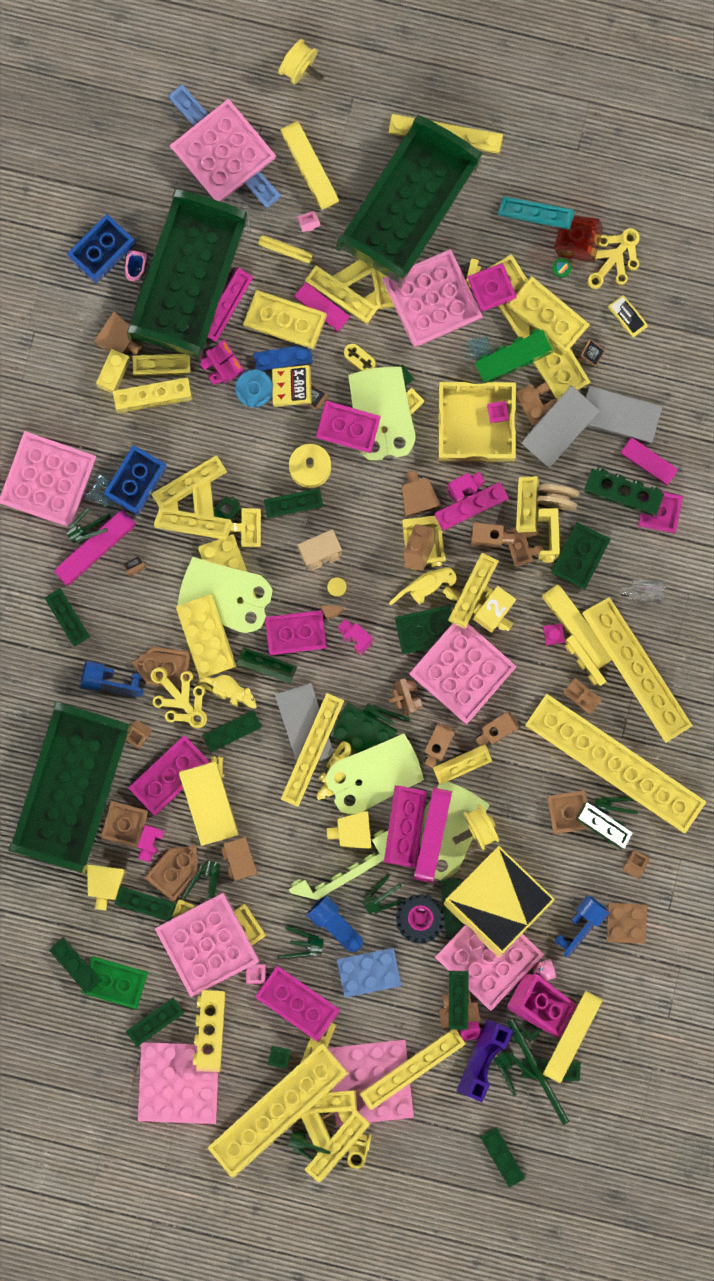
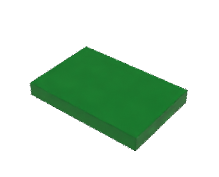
M92 956L89 966L102 981L88 994L83 990L81 993L137 1010L148 972Z

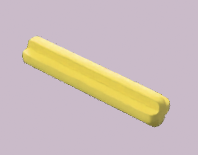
M261 235L258 242L262 247L308 264L313 257V254L264 235Z

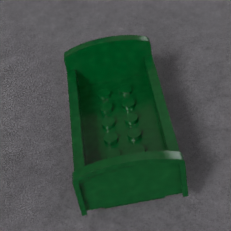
M417 115L410 130L344 233L339 236L336 250L340 252L343 249L396 281L398 288L401 289L410 270L473 171H476L479 167L482 153L446 128Z
M175 189L131 325H129L127 330V336L130 341L136 338L196 357L197 362L201 363L203 349L243 229L246 228L248 223V213L237 207L205 196Z
M55 701L54 711L8 851L86 874V865L123 747L132 727L128 723Z

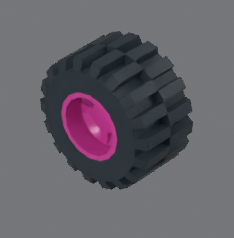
M424 894L412 895L406 898L398 908L396 915L397 928L406 940L416 944H425L426 942H431L440 934L444 926L445 914L442 906L431 896Z

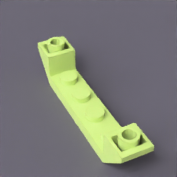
M382 829L373 835L374 839L372 842L379 852L378 855L372 853L364 858L366 862L363 864L355 863L348 868V873L342 875L340 872L331 878L333 882L327 885L324 882L315 887L316 892L314 893L311 891L306 880L301 881L298 879L290 884L292 887L289 889L290 893L318 900L381 863L385 857L388 831L384 832Z

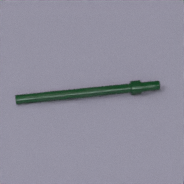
M514 1018L507 1021V1024L513 1030L514 1036L512 1037L514 1041L521 1047L562 1125L569 1123L568 1117L525 1040V1034L523 1031H520Z

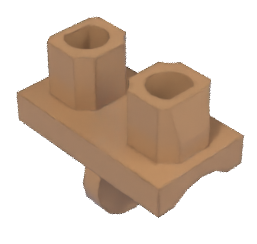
M576 678L563 692L589 715L602 701L600 697Z
M401 679L394 683L395 690L391 691L393 698L388 700L389 704L395 703L397 709H402L404 716L410 715L422 707L421 699L419 697L412 699L410 692L417 690L414 680L406 681V679Z

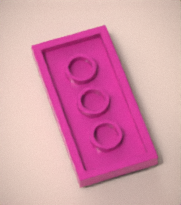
M184 735L143 773L129 789L156 816L184 789L179 771L210 762Z
M395 785L384 857L385 863L416 868L427 791Z
M276 966L255 996L256 999L317 1042L321 1040L341 1011L279 966Z

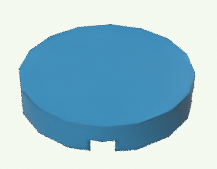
M248 370L237 379L236 395L244 405L260 407L266 404L273 394L271 378L263 371Z

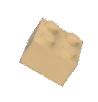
M333 529L297 544L298 551L307 570L315 571L320 569L323 563L328 561L329 564L340 560L339 557L342 556V549Z

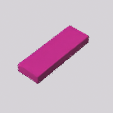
M307 282L304 283L294 296L304 306L327 313L325 322L337 332L350 319L348 314Z
M632 437L620 453L666 486L678 471L676 467Z

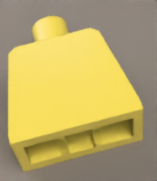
M368 811L337 819L338 827L327 828L328 840L339 839L340 847L371 849Z
M95 865L87 866L88 896L96 897L95 909L106 910L108 899L116 900L125 875L124 869Z

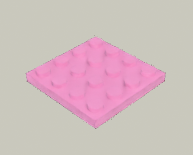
M229 99L170 145L173 152L212 199L220 202L276 159L273 151Z
M451 249L415 264L407 275L405 284L401 289L398 288V283L391 278L384 277L382 279L414 348L483 318Z
M24 431L0 496V504L68 527L67 525L74 521L97 457Z
M452 623L409 672V675L462 722L468 724L517 666L471 625L467 624L464 629Z
M224 892L155 928L190 997L260 961Z
M464 925L440 950L435 958L448 971H469V991L492 1011L544 954L521 934L514 944L498 958L470 927Z
M405 1039L328 1048L349 1073L332 1088L333 1092L356 1091L357 1111L369 1122L414 1118L410 1083L372 1110H369L359 1095L360 1092L407 1060ZM335 1112L336 1126H342V1120L338 1112Z
M149 1042L141 1044L138 1121L216 1124L218 1072L197 1071V1065H193V1055L197 1053L198 1046H194V1044ZM206 1046L202 1052L209 1055L213 1052V1048Z

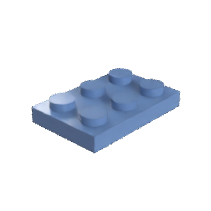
M394 948L337 959L344 998L401 986Z

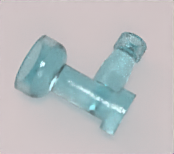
M98 473L95 477L97 482L84 496L91 502L97 500L106 507L110 501L106 500L99 493V490L102 487H107L110 481Z

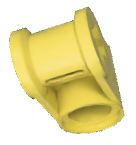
M362 1134L359 1139L365 1142L356 1141L349 1149L347 1162L350 1167L359 1169L364 1165L372 1134ZM354 1154H358L362 1158L361 1164L357 1166L351 1163V1157Z

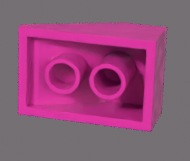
M526 974L517 986L507 1008L520 1018L561 1039L578 1005L539 975Z

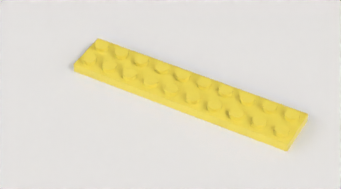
M548 694L545 695L525 725L684 834L706 804L705 800Z

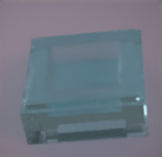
M487 336L468 340L473 360L487 353L491 355Z

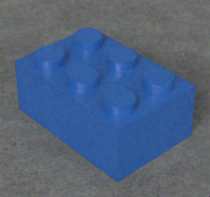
M106 214L67 255L69 260L92 282L97 284L136 244L134 239Z
M133 445L105 490L104 496L139 516L151 493L165 473L167 465Z

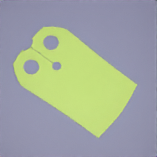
M402 367L373 368L348 375L353 408L381 416L374 440L380 445L379 451L375 453L359 451L368 460H383L387 455H392L395 458L408 455L414 445L416 436L407 400ZM386 426L388 431L382 433L381 427ZM396 437L405 439L406 444L403 448L398 449L394 446L393 441Z
M192 557L182 581L177 607L212 594L222 624L236 631L248 633L262 627L266 617L264 609L270 603L272 588L261 575ZM257 586L264 589V596L260 599L253 596V589ZM239 597H242L244 599V602L242 604H239L237 602V599ZM250 611L254 612L257 616V620L253 624H249L245 620L246 613Z
M404 733L335 762L325 777L329 790L336 793L334 800L340 812L346 814L362 813L393 796L395 785L409 788L424 780L417 755ZM337 772H343L346 775L345 781L341 784L334 781V775ZM361 779L362 785L357 786L355 784L356 780ZM353 795L356 799L355 804L346 806L344 804L345 796Z
M445 782L437 787L452 791L438 860H445L448 867L444 872H439L436 869L434 878L438 880H445L458 872L472 842L473 836L456 845L452 839L468 830V824L463 812L470 813L476 810L479 804L482 805L485 812L489 807L488 803L474 793L450 782ZM429 801L428 805L426 806V808H425V810H424V817H423V824H422V831H421V838H420V845H419L420 848H421V844H422V839H423L424 829H425L426 820H427V815H428V811H429L430 801Z

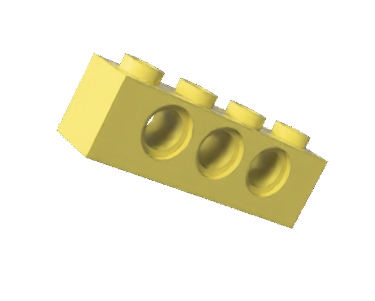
M188 378L113 391L117 413L192 400Z
M202 990L201 996L197 998V1007L200 1008V1015H196V1027H199V1034H195L194 1046H198V1051L193 1055V1065H197V1071H221L225 991ZM208 1008H214L216 1013L213 1016H208L205 1014V1011ZM212 1027L215 1031L212 1035H206L204 1029ZM206 1046L213 1048V1052L209 1055L202 1052Z

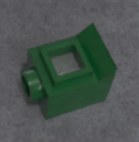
M225 496L214 509V517L230 519L232 521L241 511L239 501L233 496L231 498Z

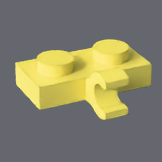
M242 508L241 524L232 523L229 533L241 532V547H261V509Z

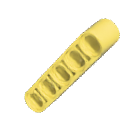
M296 121L280 129L321 210L338 203L339 199L299 122Z
M558 584L542 595L547 605L568 633L575 637L598 670L612 661L590 625Z
M585 991L543 1075L561 1083L603 999Z

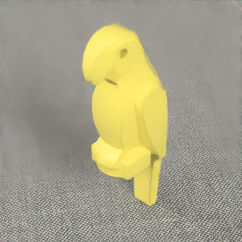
M450 567L424 573L395 596L389 604H394L403 595L410 592V595L420 605L424 603V597L434 593L442 583H448L449 586L454 585L457 578L456 574Z

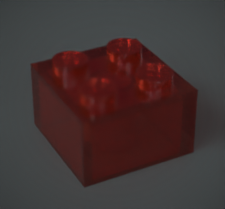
M574 215L570 229L559 228L554 246L558 257L595 262L603 231L600 219Z

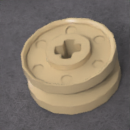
M554 484L540 485L539 490L546 493L547 496H539L537 498L539 504L561 510L577 509V504L570 501V499L579 498V491Z

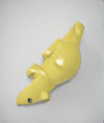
M221 675L216 678L201 677L198 680V684L223 700L229 698V702L236 707L240 701L249 708H257L255 698L251 694L250 689L240 687L230 676Z
M344 741L340 743L326 765L328 771L335 762L349 757L351 753L349 743ZM345 748L344 752L339 755L340 751ZM324 772L319 776L324 785L318 791V800L336 794L329 790L325 778L327 774ZM337 772L334 775V781L338 784L346 779V775L343 772Z

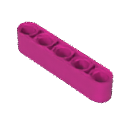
M121 510L99 529L107 528V532L89 538L61 563L54 573L66 586H69L132 530L136 523L124 510Z
M433 787L414 880L433 884L452 791Z

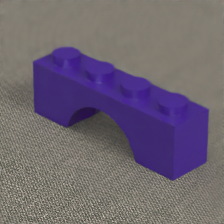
M488 1019L486 1020L457 1087V1092L483 1102L490 1086L488 1081L490 1063L499 1051L506 1049L513 1030Z

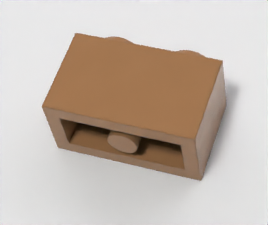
M415 524L404 550L405 567L424 571L435 544L433 527Z
M246 837L224 843V848L221 851L224 860H229L230 867H227L230 878L238 881L257 875Z

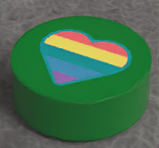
M565 258L557 259L552 266L553 274L558 278L567 277L571 272V263Z

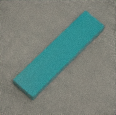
M503 196L498 211L499 216L563 229H570L575 214L572 209Z

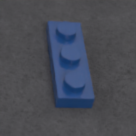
M301 345L254 353L256 370L263 372L278 368L313 364L311 349Z

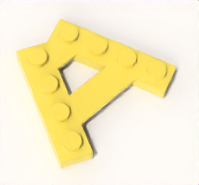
M361 260L356 261L334 276H331L316 265L305 280L317 291L365 324L370 322L377 310L394 307L382 281L387 276ZM372 273L374 292L363 298L348 288Z
M217 455L151 493L159 507L154 522L155 528L227 540L232 521L230 519L214 517L211 482L227 473ZM193 493L195 514L179 511L178 501Z
M356 1091L328 1092L301 1116L313 1144L331 1151V1154L317 1151L318 1155L306 1167L305 1171L318 1183H321L371 1125L357 1111ZM338 1112L343 1125L332 1138L319 1113Z

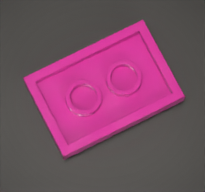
M325 401L315 438L371 453L381 416Z
M322 610L265 617L270 656L327 649Z

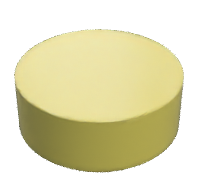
M335 577L329 581L327 588L330 595L340 597L345 594L347 586L342 578Z

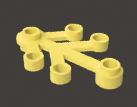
M626 229L622 235L608 237L602 235L599 237L598 245L605 248L608 244L621 243L617 249L589 250L587 252L586 259L589 262H594L601 258H609L598 273H593L589 276L588 285L590 288L599 289L603 284L604 276L615 263L617 267V284H626L628 277L625 274L623 253L627 248L630 259L627 264L628 268L631 271L638 269L639 261L636 257L635 246L638 244L640 236L635 229ZM627 236H632L633 241H628ZM604 238L607 240V243L601 244L600 240ZM594 253L595 258L591 259L588 255ZM630 262H636L637 266L631 267ZM623 276L625 281L620 282L618 277ZM597 279L599 284H592V280Z
M158 667L151 672L152 681L162 683L175 699H166L158 695L154 697L153 705L157 708L162 706L183 708L188 713L178 714L174 710H169L165 714V719L168 722L184 721L189 722L193 728L203 727L207 722V715L202 711V700L206 693L205 688L199 685L193 689L195 696L193 708L189 703L190 681L193 679V674L190 671H185L181 674L182 691L180 693L167 678L168 674L164 668ZM158 671L163 673L162 678L157 676ZM184 674H188L190 679L185 680ZM197 688L202 690L201 695L197 694ZM157 698L161 699V705L156 703ZM173 713L174 719H170L168 714ZM196 715L201 717L200 722L195 720Z

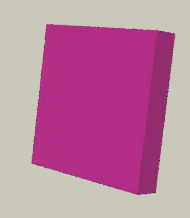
M503 263L467 276L481 313L517 299Z
M662 492L665 497L657 518L640 512L638 527L676 534L683 496ZM644 494L643 502L648 500L647 494Z

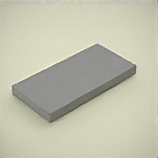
M571 385L520 443L550 468L600 410Z
M589 386L586 399L600 411L589 422L588 426L652 444L662 411L661 406Z
M312 683L275 694L296 763L320 709ZM329 738L319 761L333 756L334 752Z

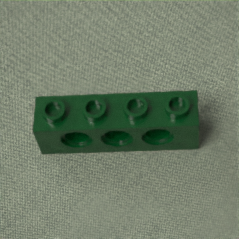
M598 467L597 470L592 468L584 488L586 494L657 518L665 497L660 488L654 486L648 488L640 481L633 480V482L625 480L626 477L620 474L613 476L607 474L608 471ZM605 481H610L613 485L610 489H604L602 484ZM624 487L631 490L626 496L620 494V490ZM640 494H647L649 498L647 501L641 502L638 500V496Z

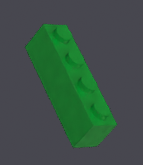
M540 328L535 329L529 333L530 336L524 339L519 337L513 340V344L507 347L503 345L496 348V352L491 355L487 353L478 357L479 361L474 363L483 383L494 382L554 353L555 349L547 332L543 329L540 330Z

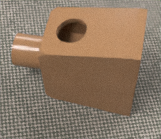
M114 311L94 340L97 347L109 352L113 349L126 354L129 350L138 355L142 349V345L134 341L136 338H133L132 341L128 340L127 330L129 324Z
M416 470L406 473L408 484L401 487L405 518L439 509L441 507L440 501L428 478L419 480Z
M473 522L470 546L501 548L502 543L513 544L514 533L503 532L504 526ZM490 534H495L497 539H492Z
M511 711L506 712L482 727L484 732L476 736L475 739L480 746L489 742L495 744L521 727ZM494 728L498 729V734L496 735L492 734V729Z
M438 722L424 751L427 753L423 762L425 765L433 768L438 759L442 760L455 734V729ZM435 744H439L441 746L439 751H436L433 748Z

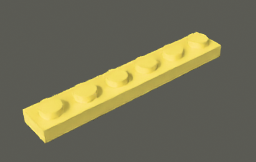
M392 114L388 134L405 137L415 118ZM435 122L456 134L479 151L500 154L503 134Z
M326 693L281 800L299 807L344 700Z
M450 1030L360 1092L359 1095L369 1110H372L463 1047L465 1042L457 1030Z

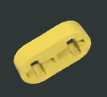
M349 344L345 347V359L359 371L375 368V360L358 345ZM356 349V355L359 358L357 359L355 356L349 357L348 350ZM362 359L366 363L371 361L370 366L372 368L367 367L364 369V364L360 360Z

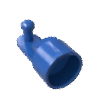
M85 661L80 689L94 692L103 690L131 697L143 696V690L138 688L139 681L142 678L140 674L134 673L131 675V686L102 680V678L112 679L114 669L106 668L101 663Z
M588 894L576 908L578 913L572 920L575 924H579L585 918L588 920V923L571 944L562 935H558L554 940L555 944L560 945L566 950L563 955L566 958L572 955L594 925L599 927L610 913L605 906Z
M328 895L323 896L307 912L306 916L318 928L323 926L348 951H358L363 944L361 936L337 912L340 908Z

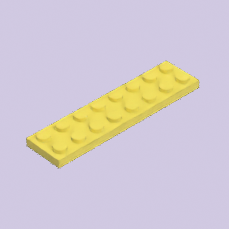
M511 254L491 267L503 263L515 294H517L528 280ZM509 302L498 306L518 338L523 337L524 339L530 336L529 333L535 330L507 306ZM553 345L554 353L533 363L545 383L547 382L551 393L557 401L571 385L579 391L591 382L571 349L564 354Z
M610 597L582 613L665 743L692 727L693 725Z
M321 1044L208 1147L209 1151L231 1178H234L349 1073L325 1044Z

